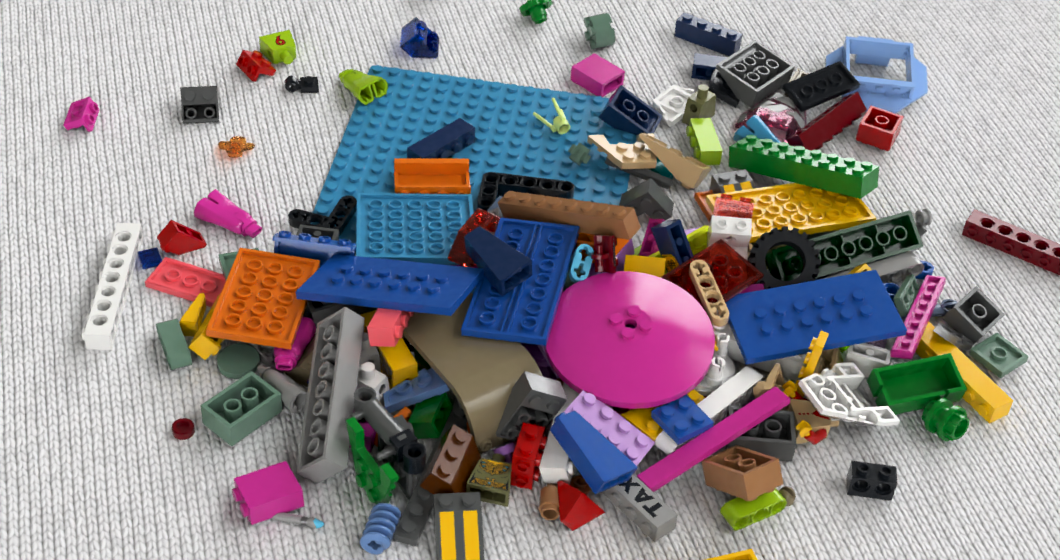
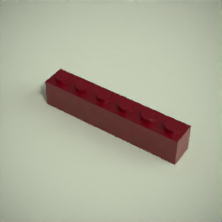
M858 91L844 96L786 139L787 143L794 147L803 146L807 150H818L823 147V143L832 140L833 135L841 133L843 131L842 128L852 125V121L861 118V114L867 110Z

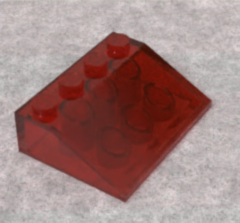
M720 239L662 276L663 279L687 291L703 307L689 275V267L692 261L700 259L708 264L725 302L763 278L764 274L725 241ZM706 282L700 284L702 287L705 288L711 286L709 283ZM715 298L707 299L710 303L718 302Z

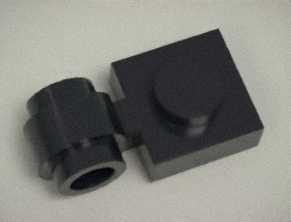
M288 76L284 81L285 89L289 92L301 90V93H319L317 77H300V81H298L295 76Z

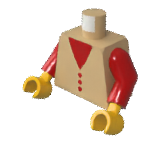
M789 380L782 385L783 389H785L783 393L790 398V404L787 405L785 411H794L797 444L810 442L816 445L827 438L831 427L839 426V419L820 415L817 409L813 407L812 402L803 398L797 392V386L794 382Z

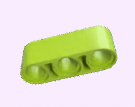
M775 488L772 492L757 496V499L753 501H745L739 497L732 499L721 507L720 513L734 530H740L781 512L786 507L787 501Z

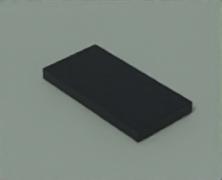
M839 61L783 84L782 89L797 108L803 112L858 89L860 83L844 64Z

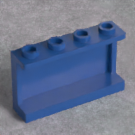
M279 231V233L273 236V241H275L274 253L320 260V267L333 254L355 256L356 243H351L349 239L335 241L331 240V237L328 236L313 238L310 234L300 233L298 236L291 235L290 231Z

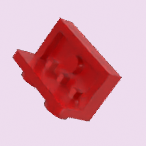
M243 50L236 64L254 82H256L259 74L274 76L276 72L271 66V62L266 60L263 54L256 50L253 52Z

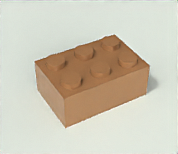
M738 445L701 461L707 486L726 492L731 496H737L745 501H753L757 499V496L772 492L776 487L783 485L778 458Z

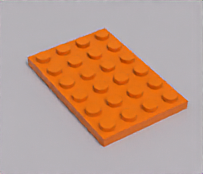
M239 248L207 326L206 336L291 350L308 300L297 299L295 291L320 268V260Z

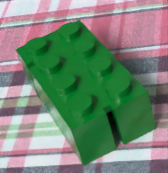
M951 353L875 368L867 379L873 397H877L875 400L877 407L889 406L895 415L924 409L934 399L947 398L952 403L958 402L967 390Z

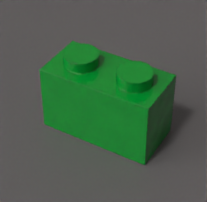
M446 392L416 403V407L408 422L412 424L414 435L418 439L440 437L453 408Z

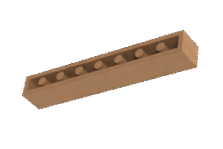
M508 191L498 201L504 218L580 226L581 233L614 235L616 238L630 240L641 228L635 209L632 207Z

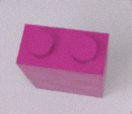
M595 53L574 64L571 68V81L596 96L604 97L624 83L625 71Z
M286 461L234 478L235 488L232 489L234 500L240 502L241 513L243 517H248L251 525L273 518L277 513H287L304 507L303 490Z

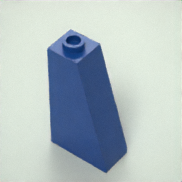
M576 411L567 414L563 412L555 417V422L550 431L595 495L628 481L638 467Z

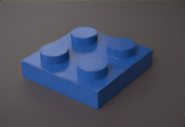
M687 394L651 412V417L677 445L704 433L713 427L714 424Z

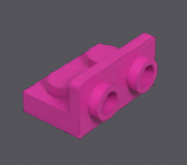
M90 96L71 103L63 124L64 127L70 130L84 125L88 132L93 131L99 113L98 105L93 102Z

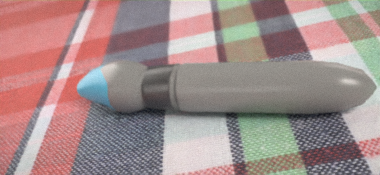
M284 512L277 513L271 518L286 523L308 525L310 528H321L324 526V522L317 518H308Z

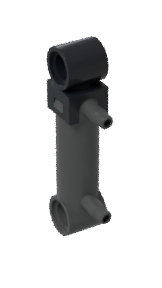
M363 386L356 389L354 392V413L346 417L345 422L352 417H355L357 421L364 418L388 445V448L376 454L377 460L380 461L392 456L397 463L403 461V469L408 474L417 475L422 473L426 468L425 446L418 442V438L409 428L404 430L376 398V391L373 388Z

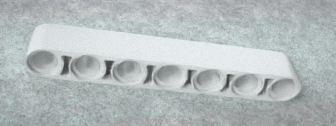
M746 366L697 405L714 422V426L726 418L728 406L740 407L753 397V387L756 386L758 381H764L766 377L750 366ZM663 430L657 436L655 446L669 455L697 436L677 445Z

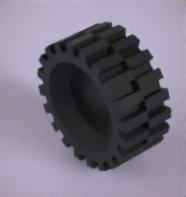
M783 226L780 230L776 227L771 229L770 232L766 231L757 239L748 257L749 266L747 271L751 275V282L763 284L764 289L815 281L820 271L818 268L821 265V259H818L819 249L814 248L816 243L813 239L809 241L807 239L808 234L805 232L803 234L798 233L799 229L797 228L788 230V227ZM778 245H788L796 249L803 260V269L800 276L790 281H781L774 278L768 272L765 264L766 254L771 248Z

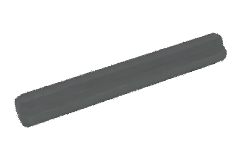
M606 157L605 164L643 180L651 178L658 186L665 189H670L673 180L648 169H620Z

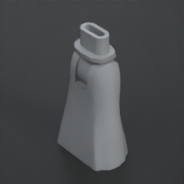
M259 365L257 371L260 373V377L281 393V399L288 410L292 413L304 415L308 388L298 384L284 372H279L273 366Z

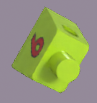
M290 30L259 37L260 52L273 64L284 62L288 65L296 59V45Z

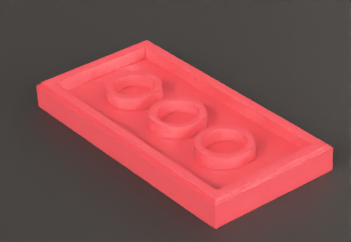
M165 257L147 278L145 286L193 302L200 293H204L206 306L212 307L216 298L222 292L226 281L223 274Z

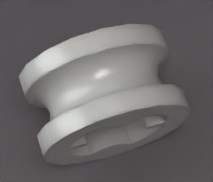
M929 209L916 211L915 219L919 226L931 224L932 214Z

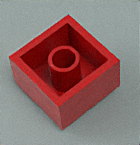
M871 105L859 124L856 140L881 150L890 151L900 133L904 116Z

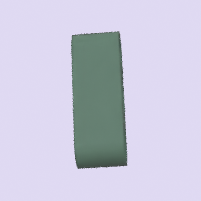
M178 319L156 323L158 337L170 370L192 365L191 354Z

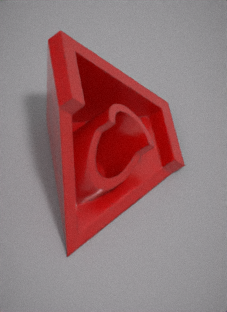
M562 480L557 482L560 521L570 530H576L605 513L580 490Z

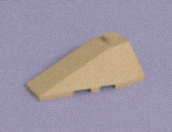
M641 133L639 136L673 176L682 182L681 186L686 189L697 188L712 169L693 157H683V154L678 149L666 148V143L646 133Z

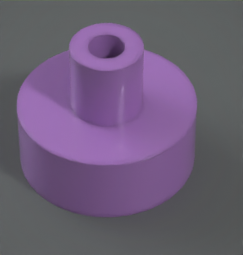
M512 442L494 449V454H502L505 457V463L512 462L511 453L514 452L515 444Z

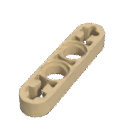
M700 259L694 260L690 263L689 275L702 305L714 326H725L729 320V310L711 270L705 261ZM706 282L709 283L711 286L705 288L702 287L700 284ZM715 298L718 302L710 303L707 299Z

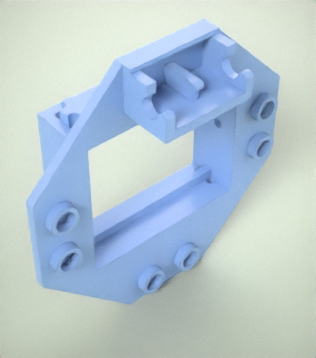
M846 36L844 45L826 56V67L841 61L849 71L850 54H856L855 63L888 66L890 58L905 60L906 81L854 76L860 83L859 88L841 96L844 97L858 91L867 110L872 105L897 113L928 92L927 67L914 57L913 43L894 42L891 39Z

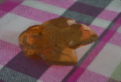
M234 136L230 138V141H220L218 143L219 148L225 150L227 155L232 158L241 157L242 152L255 148L254 143H246V138L242 136Z

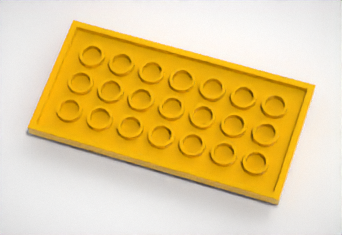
M798 183L706 195V203L715 216L752 219L749 243L756 242L766 231L770 232L771 229L776 227L778 230L783 226L788 227V230L797 228L800 234L804 232L806 234H815L846 229L876 220L873 213L859 198Z

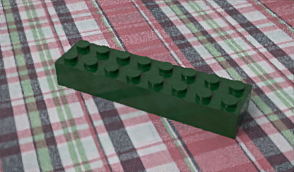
M911 210L812 238L816 243L814 248L819 249L820 252L818 259H821V265L818 268L820 271L815 280L854 269L864 263L870 264L922 248L923 243ZM787 245L773 249L766 254L765 260L770 274L774 278L781 281H790L800 276L803 269V260L799 252L793 247Z

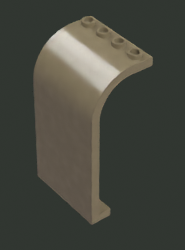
M470 293L452 316L414 312L413 317H410L407 328L405 327L402 339L405 337L453 391L466 415L470 434L473 435L479 453L482 454L510 441L509 439L497 437L496 432L512 387L523 372L543 375L533 357L520 342L463 336L461 334V328L473 294Z

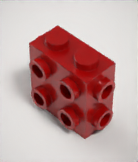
M523 422L512 456L510 485L532 490L534 481H539L541 474L539 466L544 452L542 450L545 449L548 437L544 436L545 427Z

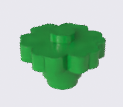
M529 0L521 5L519 10L521 15L531 16L535 24H540L547 20L546 9L552 6L551 0Z

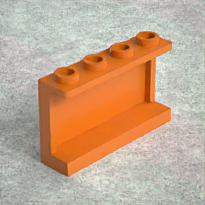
M394 158L395 193L471 194L469 158Z

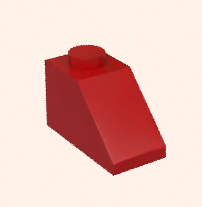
M170 220L157 236L162 250L176 255L205 248L207 245L200 232L173 220Z

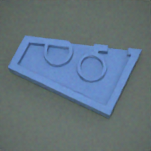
M424 368L418 372L419 376L413 380H404L383 394L385 408L389 413L398 411L405 406L420 403L423 400L450 391L449 387L433 368L429 370Z

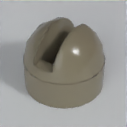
M788 486L782 487L779 492L787 501L786 506L793 505L796 498L795 491Z

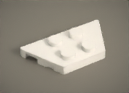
M672 85L653 100L652 106L663 116V120L669 127L674 126L683 119L687 99L694 93V89Z

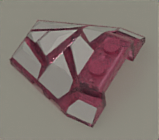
M775 92L741 114L735 124V128L739 129L743 125L747 128L746 122L753 115H758L767 126L786 131L785 143H787L786 139L807 125L806 111L801 112L788 96Z

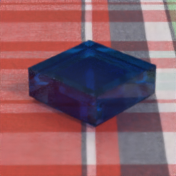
M157 247L137 252L142 269L157 267L162 261Z

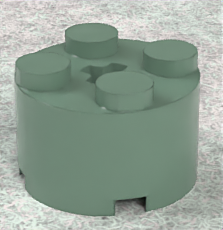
M608 13L584 18V25L587 28V31L584 32L585 39L589 41L591 50L615 44V30L611 28L610 23L613 22Z

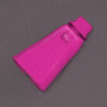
M217 189L209 193L208 198L205 197L197 202L194 209V217L216 224L236 234H242L245 237L250 236L254 238L262 231V227L257 225V221L249 213L236 206Z
M302 317L291 350L274 347V360L277 370L291 371L302 357L305 348L316 332L315 323L311 318Z

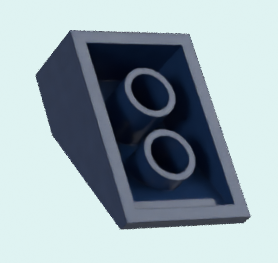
M622 85L613 93L599 115V118L612 128L635 135L641 133L654 134L663 117Z

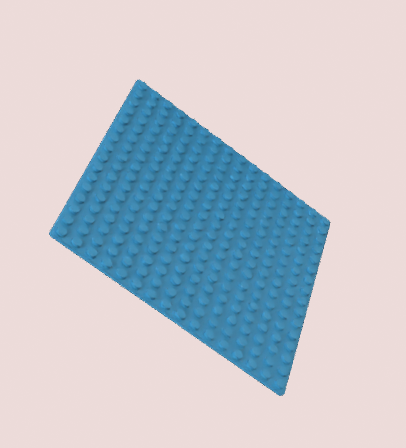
M373 65L370 67L368 75L385 79L388 83L387 93L380 98L374 97L373 102L367 105L357 100L313 213L329 217L339 200L344 196H353L357 200V193H395L394 158H407L408 147L459 118L475 127V142L448 158H469V179L475 229L479 226L482 227V221L477 218V202L482 178L487 172L569 181L575 187L573 199L619 206L621 195L628 190L630 174L605 164L607 154L599 152L597 150L598 147L594 143L590 145L587 142L588 135H604L609 144H618L620 142L634 144L637 135L612 128L599 118L610 98ZM552 98H555L571 128L565 134H559L557 131L553 133L548 126L533 115V112H536L553 125L554 118L559 116L552 102ZM581 143L590 150L588 155L591 158L587 164L582 162L578 165L569 159L571 153L568 150L572 144L577 146ZM357 210L339 236V239H349L351 243H356ZM338 215V216H336V217L342 218V217H345V216H344V215ZM312 222L311 224L316 225L319 222Z

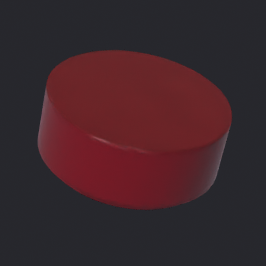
M181 418L172 424V434L176 439L186 440L195 433L194 423L190 419Z

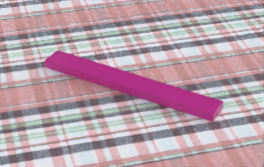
M925 276L904 321V325L907 328L906 335L896 338L891 349V357L912 360L945 286L946 277Z
M776 386L638 474L637 478L655 492L790 404V398Z

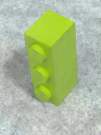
M711 118L690 119L689 126L686 127V135L690 138V147H693L694 158H697V160L706 165H720L722 148Z

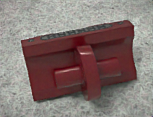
M594 235V253H591V259H595V272L616 273V266H618V258L615 255L617 238L614 235Z

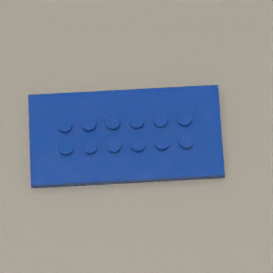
M500 218L494 236L532 259L533 275L504 296H501L484 275L476 285L461 328V334L463 336L546 346L579 237L580 226Z
M333 254L295 292L296 298L301 300L452 316L484 277V269Z
M876 270L723 297L729 310L728 323L746 365L807 354V352L812 353L809 346L813 337L818 338L820 331L829 333L823 350L904 336L907 332V328Z

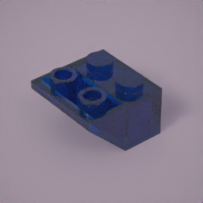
M415 17L402 27L400 48L412 58L436 59L439 51V36L435 31H431L424 21H420Z

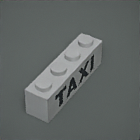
M634 474L628 481L601 492L630 521H633L644 535L649 536L654 542L675 529L678 514Z

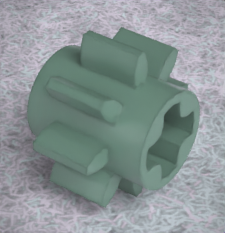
M581 143L577 146L572 144L568 150L571 153L569 159L578 165L582 162L587 164L591 158L588 155L590 150Z

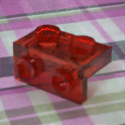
M724 193L716 197L713 210L714 216L752 219L755 203L751 202V198L740 197V200L732 199L733 195Z

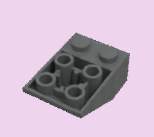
M524 371L512 387L496 436L517 442L523 422L542 426L546 429L568 400L561 382Z

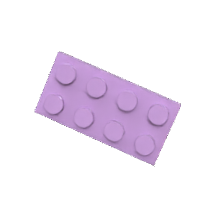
M584 390L564 411L566 414L572 411L579 413L635 463L636 466L655 444L652 439L608 405L597 400L593 394L587 393Z

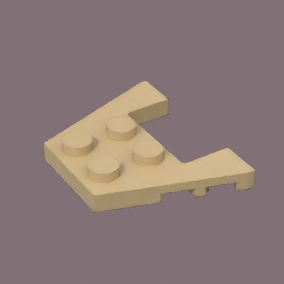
M638 134V142L634 144L622 142L609 144L604 135H588L587 142L590 145L594 143L598 147L597 150L605 152L607 158L620 169L656 168V155L639 137L640 134Z

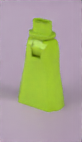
M347 69L339 74L344 87L351 91L364 105L373 102L374 97L380 98L387 93L388 83L382 77L368 75L353 69Z

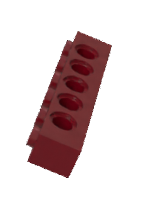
M976 209L972 211L966 220L962 232L963 236L1060 275L1059 243Z

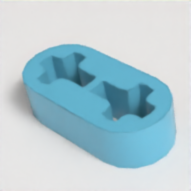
M581 244L574 251L568 271L569 278L574 283L585 280L589 275L593 261L591 253H594V250L588 244ZM582 250H586V254L589 256H586L584 260L581 261L582 254L579 252H581ZM579 266H582L580 273H582L583 275L577 277V273L574 271H576L579 268Z

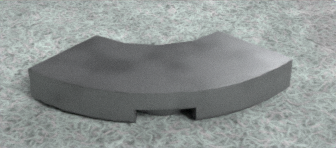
M939 322L933 330L942 338L963 350L968 351L974 345L962 333L950 329L942 322Z

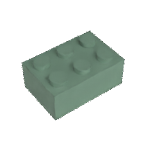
M252 371L200 405L202 423L231 447L282 412L281 393Z

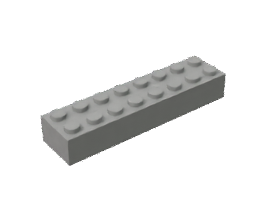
M346 307L317 323L296 474L316 484L346 470L348 465L350 440L345 418L354 411V392L358 385L357 378L360 368L359 362L365 318Z

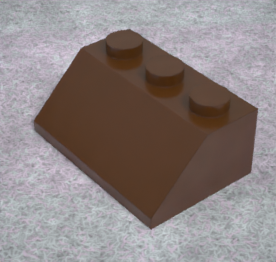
M453 424L442 437L420 487L432 494L465 493L467 481L481 459L473 435Z

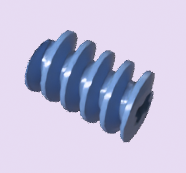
M378 503L372 508L366 528L363 531V536L360 539V545L365 551L379 555L390 547V541L393 539V534L396 531L398 519L401 517V512L397 507L388 503Z

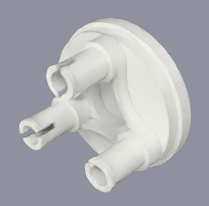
M726 333L717 334L716 346L718 351L714 350L711 366L707 374L694 388L702 396L710 395L736 375L734 363L728 356L727 346L730 336H726Z

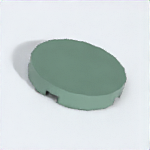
M233 344L219 352L217 365L222 375L232 379H240L251 371L254 373L257 371V367L260 365V357L258 351L250 345Z

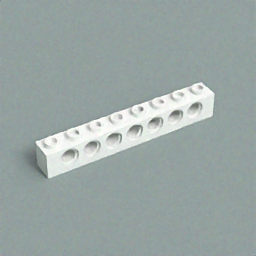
M117 223L115 231L113 230L111 233L112 242L108 244V255L104 257L103 271L99 273V284L95 286V298L91 299V311L86 315V328H83L81 333L82 340H85L86 349H113L143 242L141 224Z

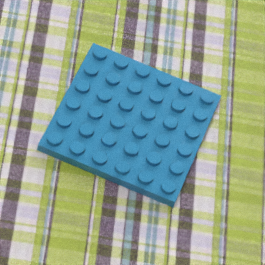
M357 193L356 256L443 265H476L466 253L464 239L465 235L475 229L472 194Z

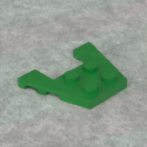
M355 417L347 419L346 425L356 470L355 478L360 488L363 487L371 503L389 504L392 497L390 491L395 489V482L399 480V476L389 463L379 467L364 446V429Z

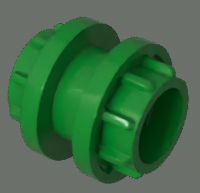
M947 398L931 400L922 413L925 429L931 433L937 431L938 437L944 441L960 439L969 426L966 410L959 405L953 406L952 401Z

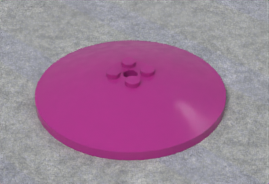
M616 271V273L607 272L590 276L583 281L576 282L562 292L548 342L544 349L555 373L577 393L580 394L584 390L587 393L593 394L597 400L608 406L639 409L670 403L692 391L702 381L711 366L715 348V335L706 311L692 295L678 285L646 273ZM631 324L634 325L635 328L632 329L626 327V325Z

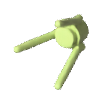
M552 98V102L559 116L554 118L553 125L536 112H533V115L548 126L553 133L557 131L559 134H565L571 128L555 98Z

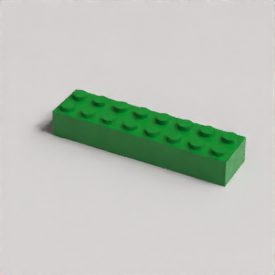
M747 135L745 138L729 146L728 167L740 170L746 169L748 172L859 199L878 187L879 166L873 165L872 162L855 161L854 158L838 157L837 154L822 153L820 150H807L803 146L794 147L785 142H773L772 139H759L755 135Z

